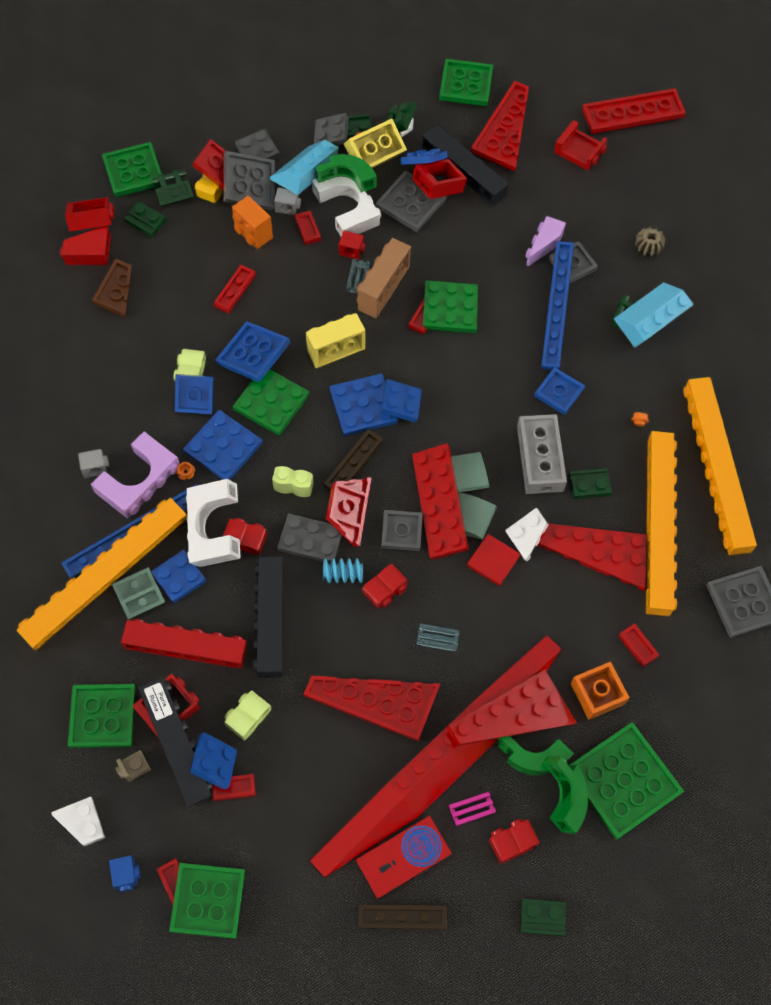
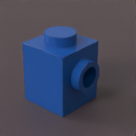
M130 855L109 860L113 888L120 890V892L133 890V886L138 885V878H141L139 865H135V859Z

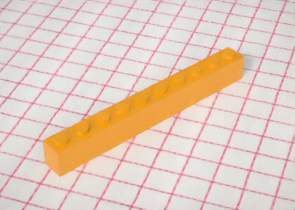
M711 378L689 379L683 389L684 397L688 400V412L692 415V427L696 430V442L701 449V461L705 464V476L710 483V495L715 501L714 510L719 516V529L723 531L724 547L728 550L729 555L751 553L757 544Z
M651 431L648 438L646 614L670 616L677 607V598H674V591L677 589V580H674V573L677 570V562L674 561V555L677 552V544L674 543V537L677 535V526H674V520L677 517V509L674 508V502L677 500V491H674V485L677 482V474H674V468L677 465V457H674L677 441L674 440V433Z
M171 498L167 501H161L157 505V509L153 513H147L138 526H132L123 539H117L108 552H102L96 558L97 561L94 564L84 567L79 577L70 579L66 583L65 589L61 592H55L50 597L51 601L46 605H40L30 619L26 618L20 622L19 628L16 631L35 651L186 520V513Z

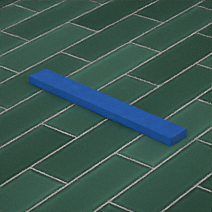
M556 242L541 369L553 370L554 367L560 369L574 243Z
M187 490L171 499L185 513H188L186 503ZM154 508L149 512L153 513L157 508ZM146 514L62 562L61 564L70 579L79 577L84 567L94 564L97 561L96 558L102 552H108L112 548V544L119 538L123 539L132 526H138Z

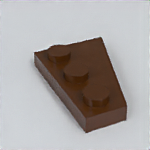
M115 259L93 297L92 304L125 317L132 265Z

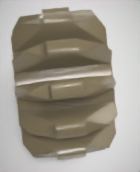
M650 226L647 229L643 228L636 236L635 246L638 247V252L643 251L644 255L649 254L650 256L653 254L658 255L665 246V236H662L663 231L658 232L657 227L655 229H651Z

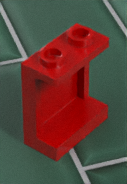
M573 120L556 141L554 153L589 170L592 165H596L599 156L606 152L608 147L606 145L607 138L604 137L600 142L577 130L579 122Z

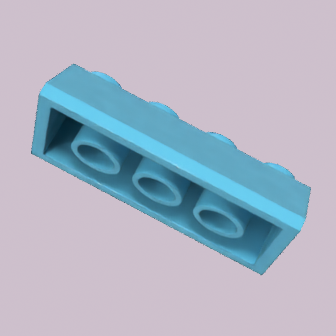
M326 140L310 145L270 176V180L299 195L312 184V180L316 179L315 167L328 163L329 156L337 155L338 147Z
M663 282L615 317L614 320L632 345L636 347L694 304L682 289Z

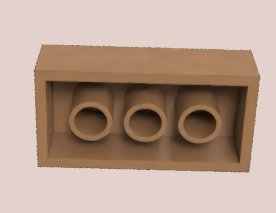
M394 238L384 245L381 256L376 257L373 268L367 271L365 280L360 282L357 287L358 297L356 301L358 302L359 311L377 319L410 267L411 246Z

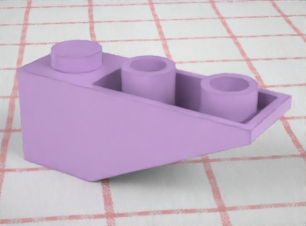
M546 216L544 222H540L537 230L539 233L534 235L531 243L533 246L528 248L525 256L528 258L527 266H530L556 248V242L561 240L564 233L565 222Z

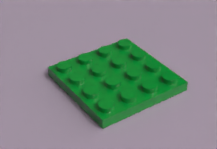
M633 722L570 764L578 765L582 771L587 785L588 801L616 840L684 792Z

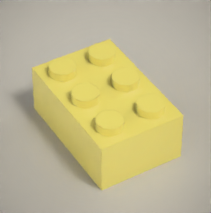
M393 119L364 131L344 143L349 155L364 160L372 168L401 155L407 150Z
M357 313L346 315L342 319L330 321L326 325L312 328L306 332L307 352L315 368L365 350V328Z

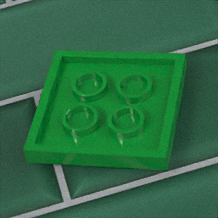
M445 59L439 100L488 106L493 65Z
M151 142L102 154L115 197L161 186L160 183L153 185L152 178L158 177L162 173Z
M425 280L423 327H426L428 330L476 333L478 284Z
M269 369L260 382L252 380L233 405V410L280 436L309 397L310 392Z
M73 685L68 747H133L135 713L133 705L135 704L136 685Z
M180 863L169 932L236 939L245 869Z

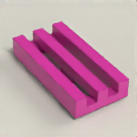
M489 792L449 805L456 827L496 813ZM483 799H486V801H487V802H484V803H481V804H478V805H475V806H472V807H469V808H466V809H463V810H460V811L455 812V809H456V808H459V807H462V806H465V805H468V804H471V803H474V802H477V801H480V800H483ZM489 806L490 809L458 820L457 818L458 816Z

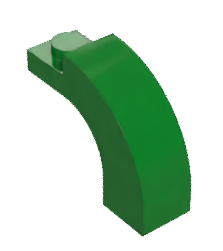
M347 154L329 156L328 163L315 167L318 183L335 177H347L356 183L360 192L377 187V176L372 167L356 156Z
M510 736L501 737L497 741L499 748L505 754L509 753L511 755L506 763L517 771L529 775H545L550 773L543 764L547 756H560L568 761L574 754L560 739L550 748L539 753L524 750Z
M547 756L543 764L557 780L560 790L558 805L550 819L562 833L576 834L584 821L588 807V790L585 778L578 765H567V761L560 756Z

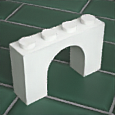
M335 177L318 183L317 179L312 180V191L319 203L337 196H349L358 202V206L355 209L335 217V228L340 236H342L343 231L360 234L380 225L381 212L379 208L374 206L371 196L367 195L365 191L360 192L356 183L350 178Z
M224 479L187 488L186 503L188 514L186 519L188 522L189 563L203 567L240 559L239 539L231 535L209 539L205 532L206 520L214 509L238 503L237 484Z

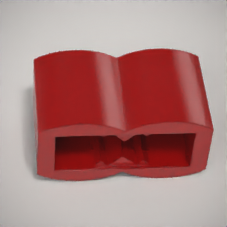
M236 518L235 520L229 519L223 536L231 535L239 539L240 550L260 555L268 534L264 526L257 523L253 525L246 524L245 520Z
M390 564L362 587V593L377 609L385 608L392 602V597L397 594L401 595L406 591L408 580L393 564Z
M520 818L510 824L511 828L506 830L499 828L491 833L492 837L489 839V843L500 865L540 844L528 819L522 821Z

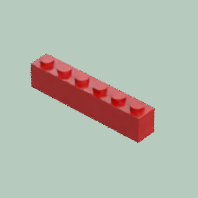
M140 619L127 620L121 640L123 648L127 650L243 669L248 647L246 640L240 636H232L231 638L225 637L218 632L207 634L199 629L190 631L185 630L181 626L166 627L159 622L148 624Z

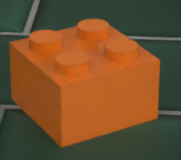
M246 196L232 206L234 229L239 235L242 234L249 245L259 249L273 238L271 216L253 199Z
M611 661L575 676L570 683L588 720L621 707L630 699Z

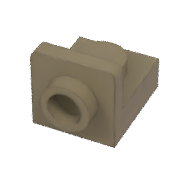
M141 750L123 760L120 758L116 760L118 767L115 769L121 779L125 777L128 782L151 770Z

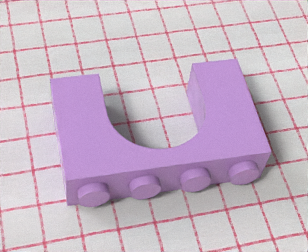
M143 432L131 444L134 453L151 466L150 474L146 480L138 485L127 486L119 483L104 471L91 484L98 496L127 519L131 515L136 514L145 501L151 499L153 493L165 484L166 479L171 474L176 473L179 466L178 457L146 432Z

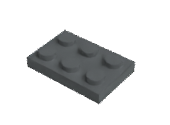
M288 513L277 550L322 562L326 558L328 563H331L332 558H336L342 534L330 523Z

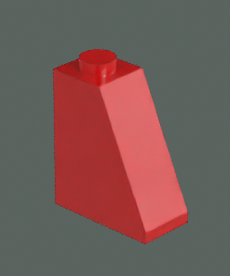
M108 226L65 239L63 247L60 248V256L64 259L65 264L108 265L111 240Z

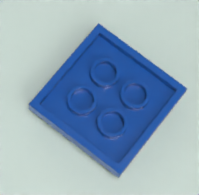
M246 321L215 361L219 366L260 382L291 342L285 336Z
M382 374L329 386L344 437L365 432L368 429L373 430L397 424V417L381 413L385 385Z
M218 410L183 448V452L220 479L230 480L262 445L263 440L221 410Z

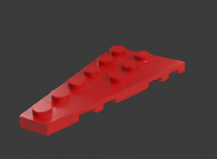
M517 81L513 82L471 147V153L512 171L516 170L529 86Z
M549 524L541 535L537 546L549 551H555L567 559L571 558L580 562L581 565L607 576L611 575L620 579L623 583H630L642 591L645 590L646 534Z
M543 670L446 728L456 745L460 746L484 740L577 724L547 672Z
M311 676L304 692V697L419 741L441 683L424 684L422 682L407 683L393 680H358V678L340 679L336 677Z

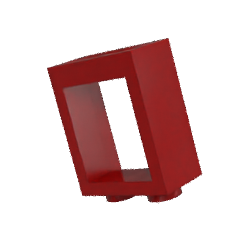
M449 158L432 163L416 164L412 180L429 199L463 193L467 181L464 174ZM444 174L447 180L437 181L433 176Z
M108 197L67 203L65 217L69 232L111 225L115 211L113 202H109Z
M170 674L164 681L168 679L171 688L174 686L190 704L186 710L178 715L180 720L184 719L186 721L200 709L197 703L200 700L192 691L190 693L187 692L185 689L187 685L180 677L175 678L173 674ZM141 698L133 705V708L158 737L144 701Z

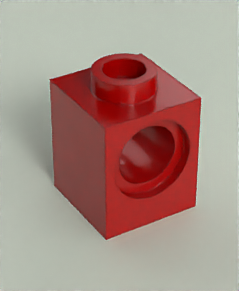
M343 231L339 242V255L359 260L361 253L364 254L366 248L364 235Z

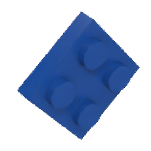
M440 148L430 151L423 149L409 152L407 156L401 157V165L439 161L448 158L447 151H440Z
M554 367L537 389L534 397L566 415L584 391L585 385Z
M176 374L175 412L212 414L214 376Z
M387 379L384 385L381 413L416 423L419 415L422 389Z
M184 550L151 571V574L173 604L207 582L196 565L189 563L188 555Z
M203 732L198 737L190 773L225 790L230 786L237 750Z

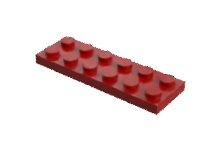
M676 88L588 103L582 106V111L591 134L685 118L686 115Z
M446 443L412 454L430 558L435 560L469 550L450 446Z

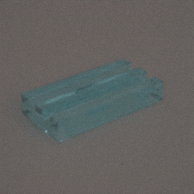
M356 259L352 260L346 291L358 293L356 290L362 267L365 268L363 282L370 267L369 261L363 263V260H359V262H356ZM355 267H358L354 287L352 288L351 284Z
M420 624L417 645L456 651L459 630ZM423 630L454 635V638L423 633ZM421 638H427V639H432V640L444 641V642H449V643H453V644L442 643V642H436V641H430V640H425V639H421Z

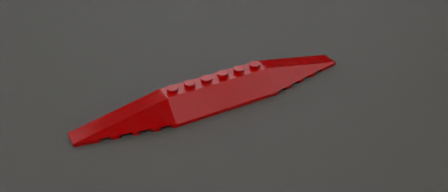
M548 636L544 637L449 725L541 671L545 670L547 672L560 653L561 648ZM445 728L393 777L310 862L325 878L375 844L383 841L389 835L397 832L403 826L414 821L498 739L457 746L448 729Z

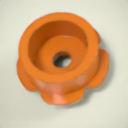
M636 412L633 414L631 421L634 422L635 426L644 427L645 424L649 423L648 414Z
M182 462L179 464L176 473L181 480L191 479L194 476L195 468L188 462Z

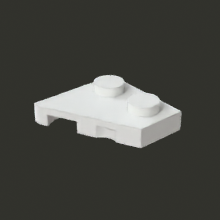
M535 508L505 531L523 558L528 561L531 558V552L535 545H538L541 535L549 524L540 511Z
M92 797L51 812L52 816L83 846L105 838Z

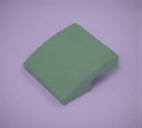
M481 452L451 456L458 492L489 488Z
M459 492L466 536L483 540L497 507L478 497Z
M149 567L112 584L128 620L165 603Z

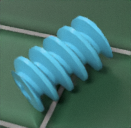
M324 558L323 581L326 578L327 582L331 583L332 578H334L335 582L339 583L340 578H342L343 582L347 583L348 578H350L351 582L354 583L356 578H358L359 582L362 583L363 562L360 564L359 559L356 558L354 564H352L351 559L348 558L346 564H344L343 559L340 558L339 563L336 564L335 559L332 558L331 563L328 564L327 559Z

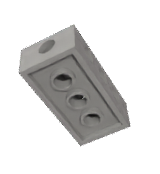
M557 414L520 416L517 431L526 494L564 492L567 479Z

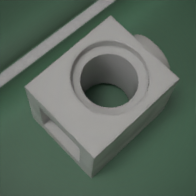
M278 188L274 200L275 212L295 215L297 208L300 209L301 198H298L297 194L288 189Z
M101 449L78 453L80 469L84 478L99 476L104 471L107 473L106 467L109 466L107 455L104 456Z

